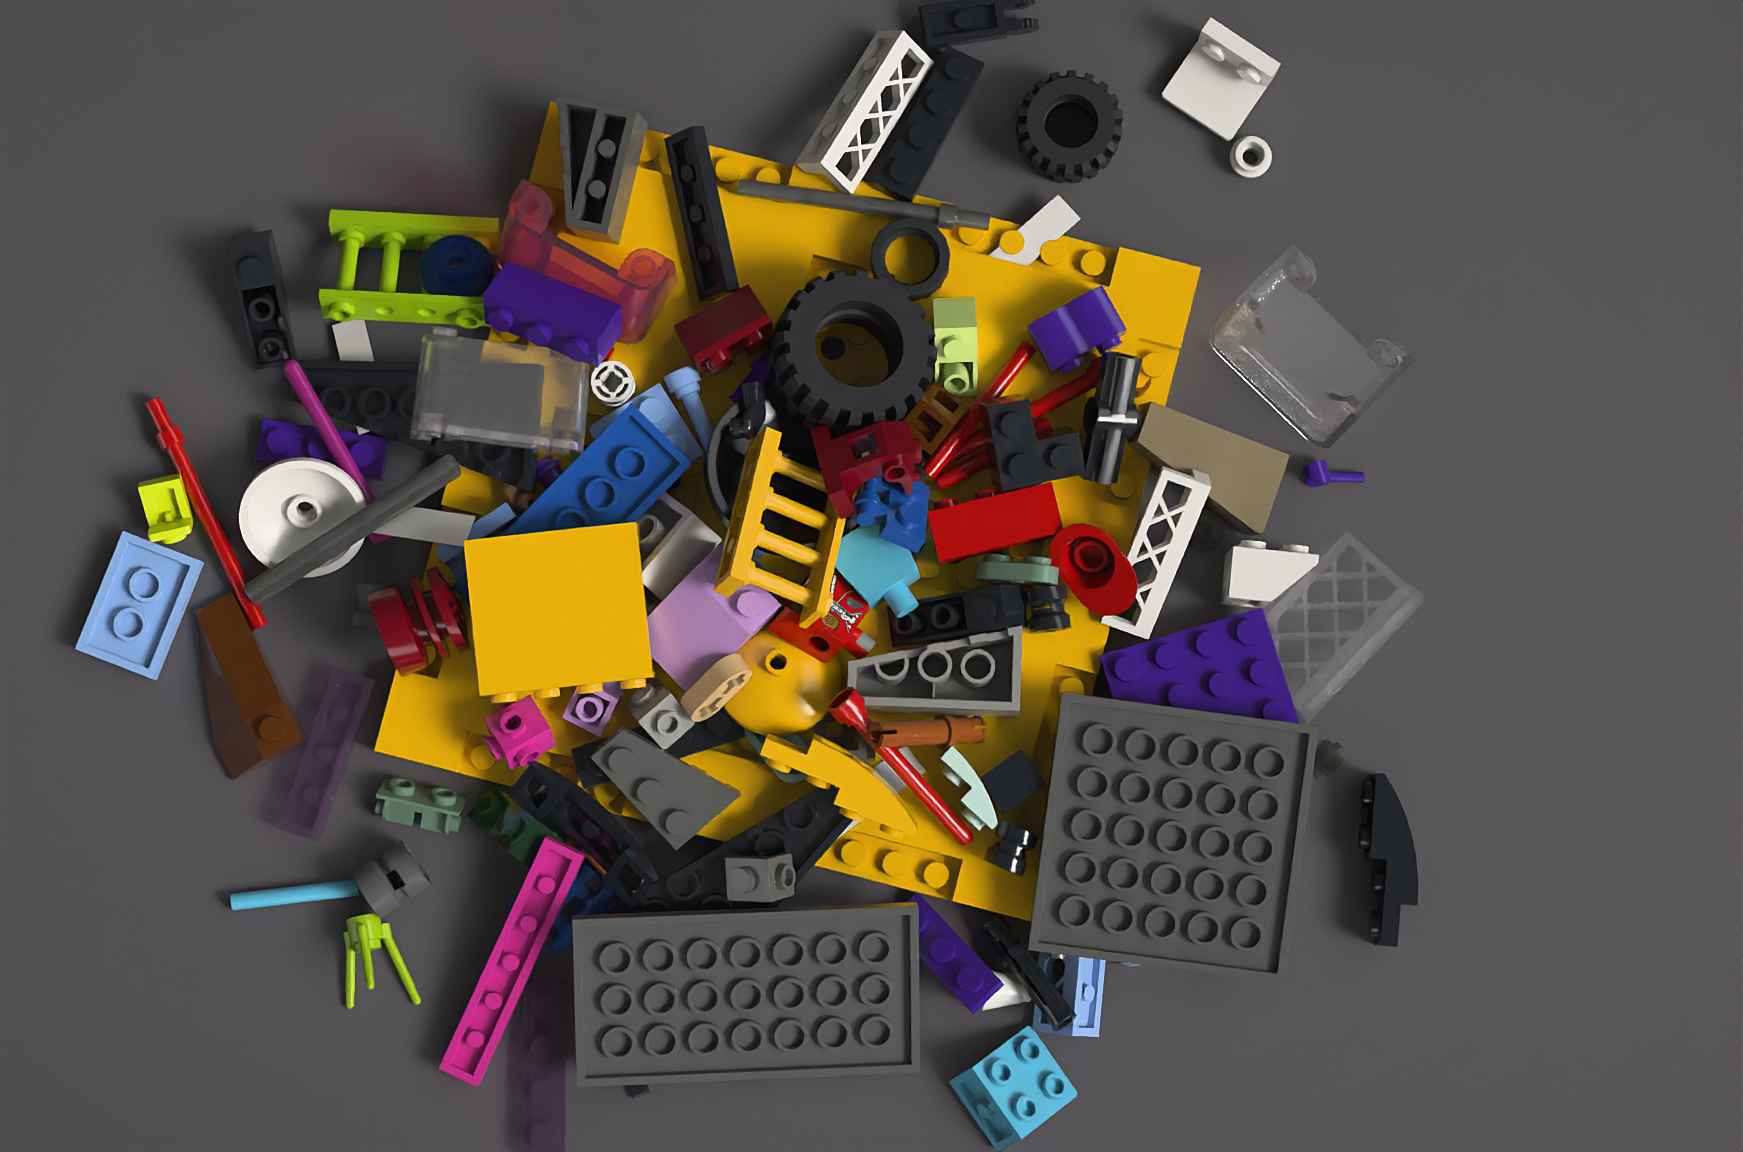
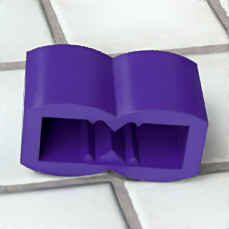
M1102 285L1027 326V331L1050 373L1053 374L1060 370L1063 376L1082 367L1085 364L1082 357L1098 350L1099 354L1103 355V352L1112 351L1122 344L1120 337L1127 330Z

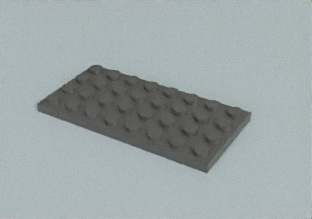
M917 902L572 915L577 1088L920 1073L919 906Z

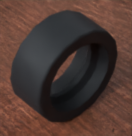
M905 217L891 221L879 231L872 243L870 267L874 279H876L879 273L890 277L889 285L897 290L903 285L912 292L908 298L910 301L924 299L941 288L948 275L950 250L947 240L937 226L924 219ZM905 235H915L923 238L933 248L935 255V265L930 275L923 281L914 284L902 283L894 279L888 272L885 263L886 251L890 244L898 237Z

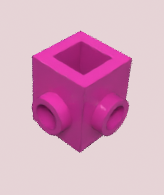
M530 695L514 704L508 703L498 707L490 717L485 719L489 735L484 738V741L494 759L497 761L503 757L510 770L520 765L527 766L531 762L537 761L543 752L556 746L549 724Z

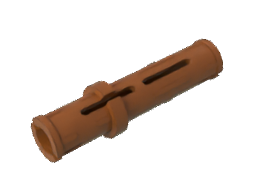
M950 714L940 715L930 720L873 721L868 727L867 736L880 735V739L868 740L870 746L874 749L936 745L940 749L955 746L958 743L977 744L984 742L987 737V729L974 730V726H984L987 724L981 716L954 718Z

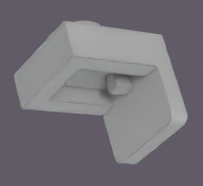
M658 678L652 683H646V687L638 688L633 693L631 701L625 706L662 749L670 747L695 724L682 705Z

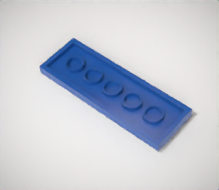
M631 403L502 536L636 522L693 462ZM466 572L452 587L470 605Z

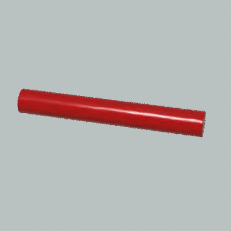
M1046 417L1033 423L1035 433L1053 429ZM987 449L938 474L935 477V481L941 492L989 467Z

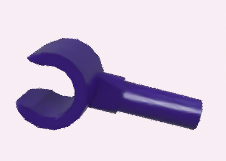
M1326 460L1311 462L1303 467L1306 482L1311 487H1319L1337 482L1363 483L1365 479L1364 472L1334 471L1329 473Z

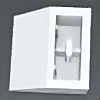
M1241 540L1240 545L1233 546L1225 554L1220 605L1264 608L1316 566L1319 562V555L1308 554L1309 547L1302 545L1285 544L1283 549H1278L1277 551L1267 550L1265 542Z

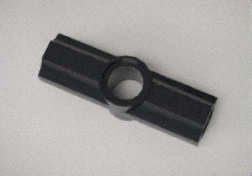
M1114 351L1103 352L1095 396L1088 399L1083 412V427L1087 433L1083 452L1086 473L1079 475V477L1084 480L1108 485L1118 481L1125 441L1133 436L1137 426L1138 413L1136 404L1133 401L1142 361L1137 356Z

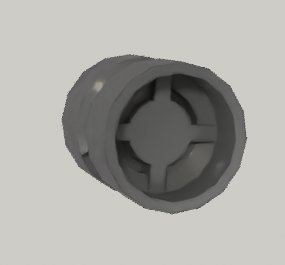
M400 840L382 852V860L380 862L371 859L352 872V876L361 893L380 918L385 917L402 906V897L414 898L432 886V882L424 867L404 840ZM395 869L402 879L398 884H395L389 875V872Z

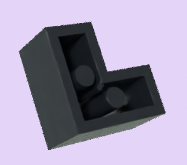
M1017 393L978 402L993 485L1000 490L1007 491L1086 473L1078 431L1069 426L1035 433L1029 398Z

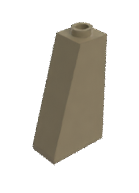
M1151 401L1140 404L1139 408H1137L1138 419L1135 432L1130 439H1127L1126 444L1160 470L1164 466L1189 476L1193 469L1208 474L1211 489L1205 505L1240 532L1249 536L1262 535L1290 455Z

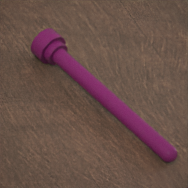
M287 360L283 364V371L338 468L346 472L356 482L363 493L366 505L371 504L376 500L375 496L301 366L296 360ZM377 533L367 535L373 546L392 537Z

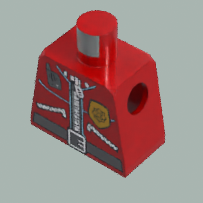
M835 570L829 591L833 594V602L824 618H818L807 629L798 625L803 605L788 600L767 628L772 633L822 663H828L841 647L857 660L863 659L876 644L875 640L857 627L869 611L868 604ZM810 573L801 582V586L807 588Z

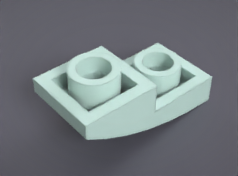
M951 746L940 758V761L946 765L941 772L959 789L964 783L970 788V791L959 801L966 807L961 814L979 831L984 825L992 830L998 822L990 797L973 768Z

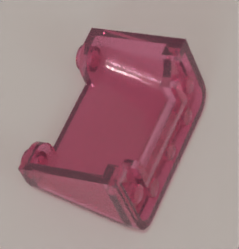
M522 179L508 207L496 258L499 271H501L507 261H510L620 304L622 334L617 341L626 345L642 341L649 333L678 281L674 262L654 250L643 248L631 252L625 258L620 269L617 270L558 238L557 234L548 225L553 212L552 202L548 195L542 189Z

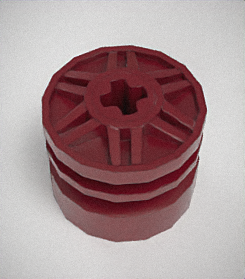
M438 567L426 570L431 590L426 591L418 575L410 577L413 594L411 598L406 599L396 584H391L368 594L370 607L383 642L398 673L402 677L429 667L426 647L432 644L444 660L451 658L446 640L451 637L459 653L471 650L467 636L468 624L464 611L453 587L443 578Z

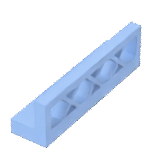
M1039 952L1038 965L1077 1016L1067 1027L1060 1031H1054L1051 1024L1048 1023V1020L1035 1004L1032 1030L1070 1036L1099 1037L1106 960L1066 955V958H1062L1065 963L1064 976L1057 981L1052 973L1053 962L1057 958H1049V953Z

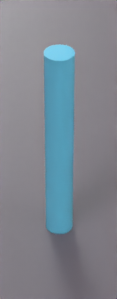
M350 879L233 893L230 896L232 910L234 911L360 896V889L355 880Z

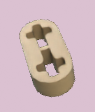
M735 653L725 656L717 661L682 696L681 705L692 721L699 722L708 719L718 712L749 681L752 672L740 654Z

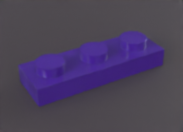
M263 419L256 457L258 462L274 464L285 459L306 457L320 459L337 466L316 427ZM337 430L363 477L383 481L390 440L385 437L366 434L359 435L358 433Z
M917 892L908 902H917L919 906V957L967 1009L974 1014L1004 984Z

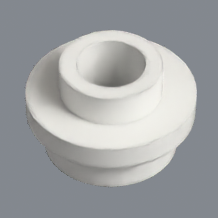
M1246 136L1235 142L1230 151L1229 159L1233 170L1238 175L1245 178H1256L1264 174L1269 168L1272 153L1268 144L1261 138ZM1247 151L1254 152L1258 158L1257 163L1253 165L1245 163L1243 154Z

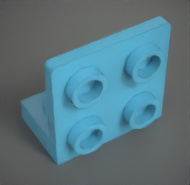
M1031 1026L1023 1028L981 1061L962 1071L949 1081L997 1152L1023 1139L1077 1097V1091Z

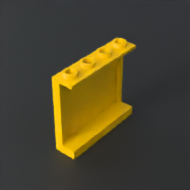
M637 522L463 540L480 696L491 695V704L517 701L516 692L534 691V699L560 696L559 688L577 686V694L603 692L602 683L620 681V690L646 687L645 678H654L655 672L652 667L639 545L640 531Z

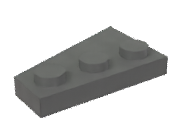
M624 726L619 728L590 753L591 759L675 850H678L741 795L740 790L729 784L725 785L707 775V772L695 765H689L668 753V750L662 749L659 745Z

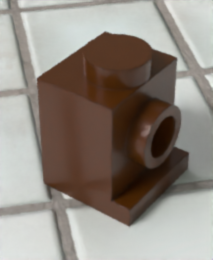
M935 382L904 421H908L912 438L918 437L921 448L932 455L969 407L939 383Z

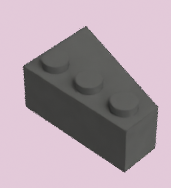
M556 95L557 108L560 113V147L563 151L564 173L562 175L566 225L578 237L619 245L648 123L636 110Z

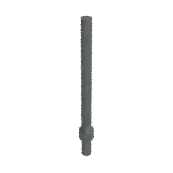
M740 179L738 187L739 196L901 219L905 217L920 218L930 223H937V228L954 230L955 226L988 231L991 215L957 209L958 205L941 203L940 207L747 179Z

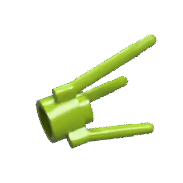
M376 913L346 919L348 931L343 933L346 945V1007L348 1009L354 1007L355 949L356 953H361L366 987L373 989L375 983L370 951L382 948L380 940L384 941L412 1002L415 1005L420 1004L421 999L393 940L390 923L381 924V919Z

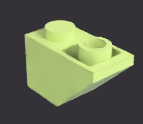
M975 297L933 298V328L936 337L933 339V346L937 347V361L934 364L935 382L939 383L955 397L978 396Z

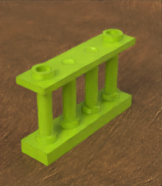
M330 209L329 228L333 246H342L336 290H319L323 318H332L340 322L356 319L450 324L469 329L479 326L492 327L485 323L483 297H480L485 255H500L502 240L499 218ZM362 247L384 249L378 292L353 290L358 251ZM403 250L426 251L421 294L395 293L400 253ZM445 252L468 253L463 296L438 295L442 255Z

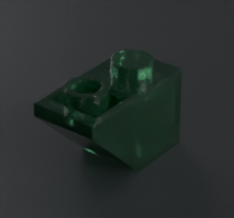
M494 782L467 814L474 823L502 848L529 868H531L546 836H550L562 843L566 842Z

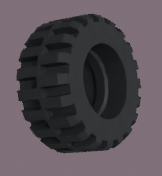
M854 268L850 276H846L843 269L830 271L825 280L817 276L810 280L803 290H798L793 295L775 324V330L770 337L768 350L772 353L767 360L768 373L776 375L772 387L777 397L783 395L787 397L788 401L784 408L792 417L799 412L806 418L802 425L811 430L816 428L817 425L827 424L835 439L842 432L849 434L870 425L884 422L885 420L903 421L930 385L935 373L932 367L937 361V347L930 345L936 337L933 324H924L922 319L927 312L922 304L918 302L913 305L908 299L912 292L903 285L898 290L889 285L890 277L879 273L876 279L868 277L867 270ZM836 323L854 324L869 331L878 339L885 350L888 359L887 376L880 384L869 387H855L838 381L825 370L819 361L815 349L817 333L823 327Z

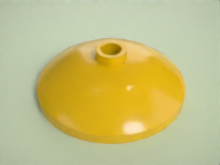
M777 613L736 652L742 656L750 668L752 676L723 708L737 723L753 732L763 735L770 733L775 736H787L811 728L828 714L827 707L840 690L842 667L838 652L828 663H822L767 629L778 615ZM774 659H781L786 663V666L783 669L776 670L771 667L770 663Z

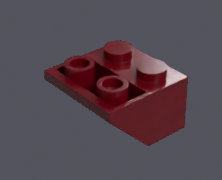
M748 284L674 325L677 336L700 376L707 372L711 376L722 373L733 365L731 359L744 351L747 352L748 356L761 351L769 345L768 338L771 337L774 331L771 318Z

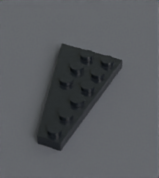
M297 359L329 416L439 458L450 454L462 467L535 494L544 368L540 365ZM294 390V401L303 405Z
M832 784L829 790L818 787L657 881L633 909L623 901L602 914L778 907L785 898L773 902L728 901L725 858L734 855L773 856L780 853H791L793 868L796 874L795 887L853 820L840 814L839 810L841 807L834 804V798L838 790L837 787Z

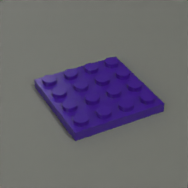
M1262 607L1099 656L1112 699L1299 723Z

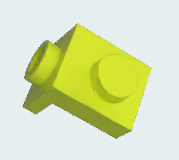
M181 473L139 482L138 490L149 524L147 533L149 542L161 541L163 544H172L186 538V535L192 531L194 518Z

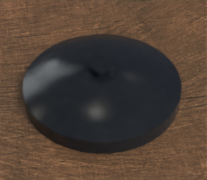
M773 388L765 389L766 419L757 435L766 426L781 432L778 450L782 451V456L821 472L811 430L802 425L806 418L799 412L792 417L784 408L788 401L785 395L777 397ZM743 399L732 406L714 427L706 446L703 463L704 482L709 500L714 511L727 528L729 527L748 446L754 439L746 440V438L735 440L730 435L729 420L735 416H743L745 411ZM842 432L839 437L846 435L848 433ZM869 452L862 453L856 456L855 460L870 454ZM777 472L771 476L769 486L773 487L774 493L825 513L828 500L827 493ZM767 508L763 511L760 523L764 524L765 530L816 550L820 530ZM856 514L846 517L842 537L849 533L857 524ZM760 546L755 548L768 554L782 556Z

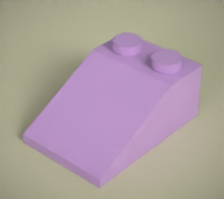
M722 543L708 554L647 617L651 657L685 692L717 661L730 654H735L783 608L767 590L750 583L746 586L742 585L729 597L713 592L724 547Z

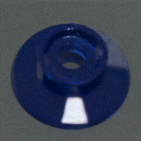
M463 235L447 236L432 243L422 254L418 266L419 280L423 288L430 295L478 297L488 288L493 279L494 261L486 246L478 240ZM452 262H461V265L458 267L449 266Z

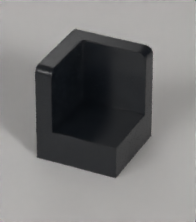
M1022 749L1004 760L980 779L998 805L1002 815L1046 784Z

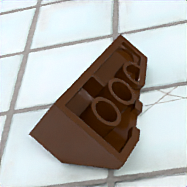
M232 591L195 610L213 740L233 780H236L309 742V739L254 631H252L234 592Z

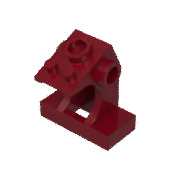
M885 420L884 422L870 425L835 439L827 424L811 429L826 492L840 519L857 514L852 497L856 489L869 479L884 476V479L888 482H900L907 496L912 493L913 482L920 481L919 471L914 470L915 464L921 463V445L918 437L912 438L908 421ZM878 450V452L855 460V457L862 453Z

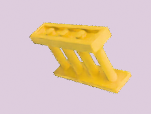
M766 426L748 446L713 592L729 597L739 587L750 583L803 605L798 626L807 629L818 618H824L831 608L833 594L829 591L846 518H839L829 497L825 513H822L773 492V487H770L769 484L771 476L777 472L827 493L822 473L782 456V451L778 450L782 433ZM858 488L856 489V491H855V493H854V495H853V497H852V498H853V501H854L855 496L857 495ZM767 508L820 530L816 550L765 530L764 524L760 523L763 511ZM760 546L811 567L807 588L755 567V562L751 561L753 550Z

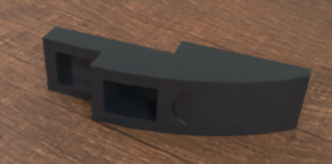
M1384 773L1370 774V782H1363L1361 805L1362 807H1368L1367 824H1360L1358 835V848L1365 850L1364 859L1381 860L1380 868H1374L1372 877V893L1378 894L1377 911H1371L1369 936H1375V945L1398 947L1401 905L1418 906L1417 858L1407 817L1394 788Z

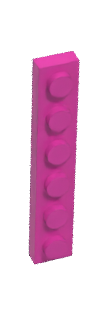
M550 836L544 838L438 1069L473 1086L478 1087L586 856L585 853Z

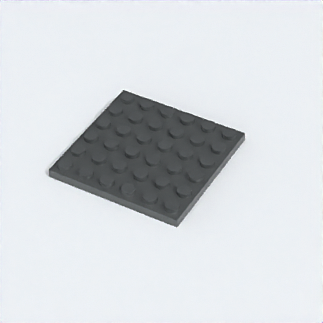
M1061 692L1027 949L1285 983L1319 726Z

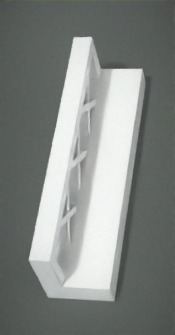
M904 30L877 31L795 162L805 173H824L843 193L853 194L934 63ZM907 53L917 64L908 78H902L901 60ZM892 85L893 103L889 110L882 111L880 94L885 86ZM871 118L873 135L868 143L861 144L860 126L865 119ZM844 152H851L852 169L848 176L845 177L835 166Z
M1162 466L1126 554V558L1132 567L1135 563L1151 557L1154 563L1148 580L1138 584L1136 594L1138 604L1131 621L1118 616L1101 615V623L1144 639H1149L1210 492L1211 482L1208 474L1193 469L1189 476ZM1168 480L1186 486L1179 504L1169 509L1162 497ZM1159 503L1163 511L1154 515ZM1167 519L1170 526L1163 543L1152 547L1146 535L1149 525ZM1142 542H1144L1147 550L1138 553Z

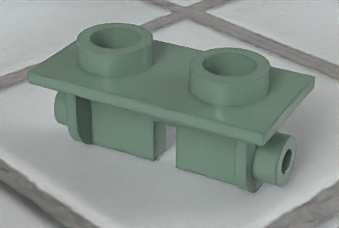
M405 778L385 779L376 793L378 801L375 814L382 815V820L412 826L415 812L422 813L420 828L449 835L451 831L458 833L460 830L462 816L459 815L467 802V797L459 796L455 791L448 788L437 787L428 789L419 787L413 781Z

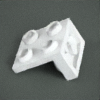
M1210 17L1202 29L1198 41L1162 92L1161 97L1225 141H1231L1276 75L1281 63Z

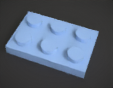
M123 531L75 649L157 680L204 562Z

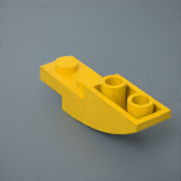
M770 733L767 734L760 755L767 757L765 763L768 766L785 773H789L791 768L806 773V781L823 789L829 790L831 784L839 787L834 798V804L841 807L839 810L840 814L852 820L863 822L864 818L867 817L881 823L879 829L891 836L903 839L904 834L915 836L918 822L906 803L891 785L857 756L815 733L808 749Z

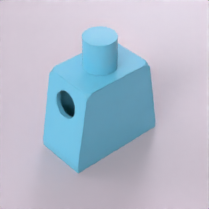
M872 523L870 526H860L841 538L834 570L868 604L869 609H873L887 601L896 617H903L919 605L908 586L920 578L910 550L880 538L879 525Z

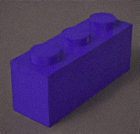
M510 261L506 262L483 294L486 324L499 331L509 332L529 340L537 346L547 347L567 355L574 361L584 362L597 368L622 334L620 304Z

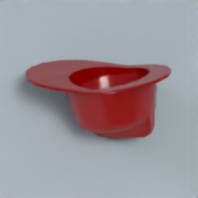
M1085 523L1071 524L1061 529L1052 539L1049 550L1051 565L1059 568L1058 576L1088 610L1102 616H1115L1126 611L1135 601L1138 590L1137 574L1129 560L1120 550L1114 536L1105 529Z

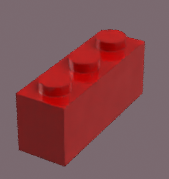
M1052 482L1025 486L1000 494L999 488L986 489L974 493L976 500L959 504L958 498L941 500L933 503L934 510L928 511L927 522L938 566L1054 538L1063 529Z

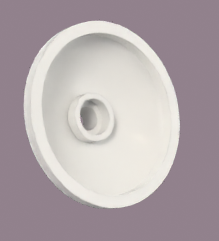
M306 457L290 458L271 464L252 479L241 500L239 525L242 537L249 550L260 562L271 568L367 505L359 486L342 469L320 459ZM308 502L313 508L305 511L300 509L298 504ZM365 537L302 578L322 576L341 568L356 555Z

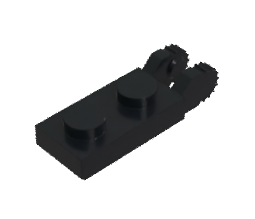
M955 0L918 7L924 49L926 51L947 46L952 47L1007 38V35L1016 36L1036 32L1039 29L1037 19L1024 18L1005 22L1004 10L1026 9L1034 5L1035 0Z

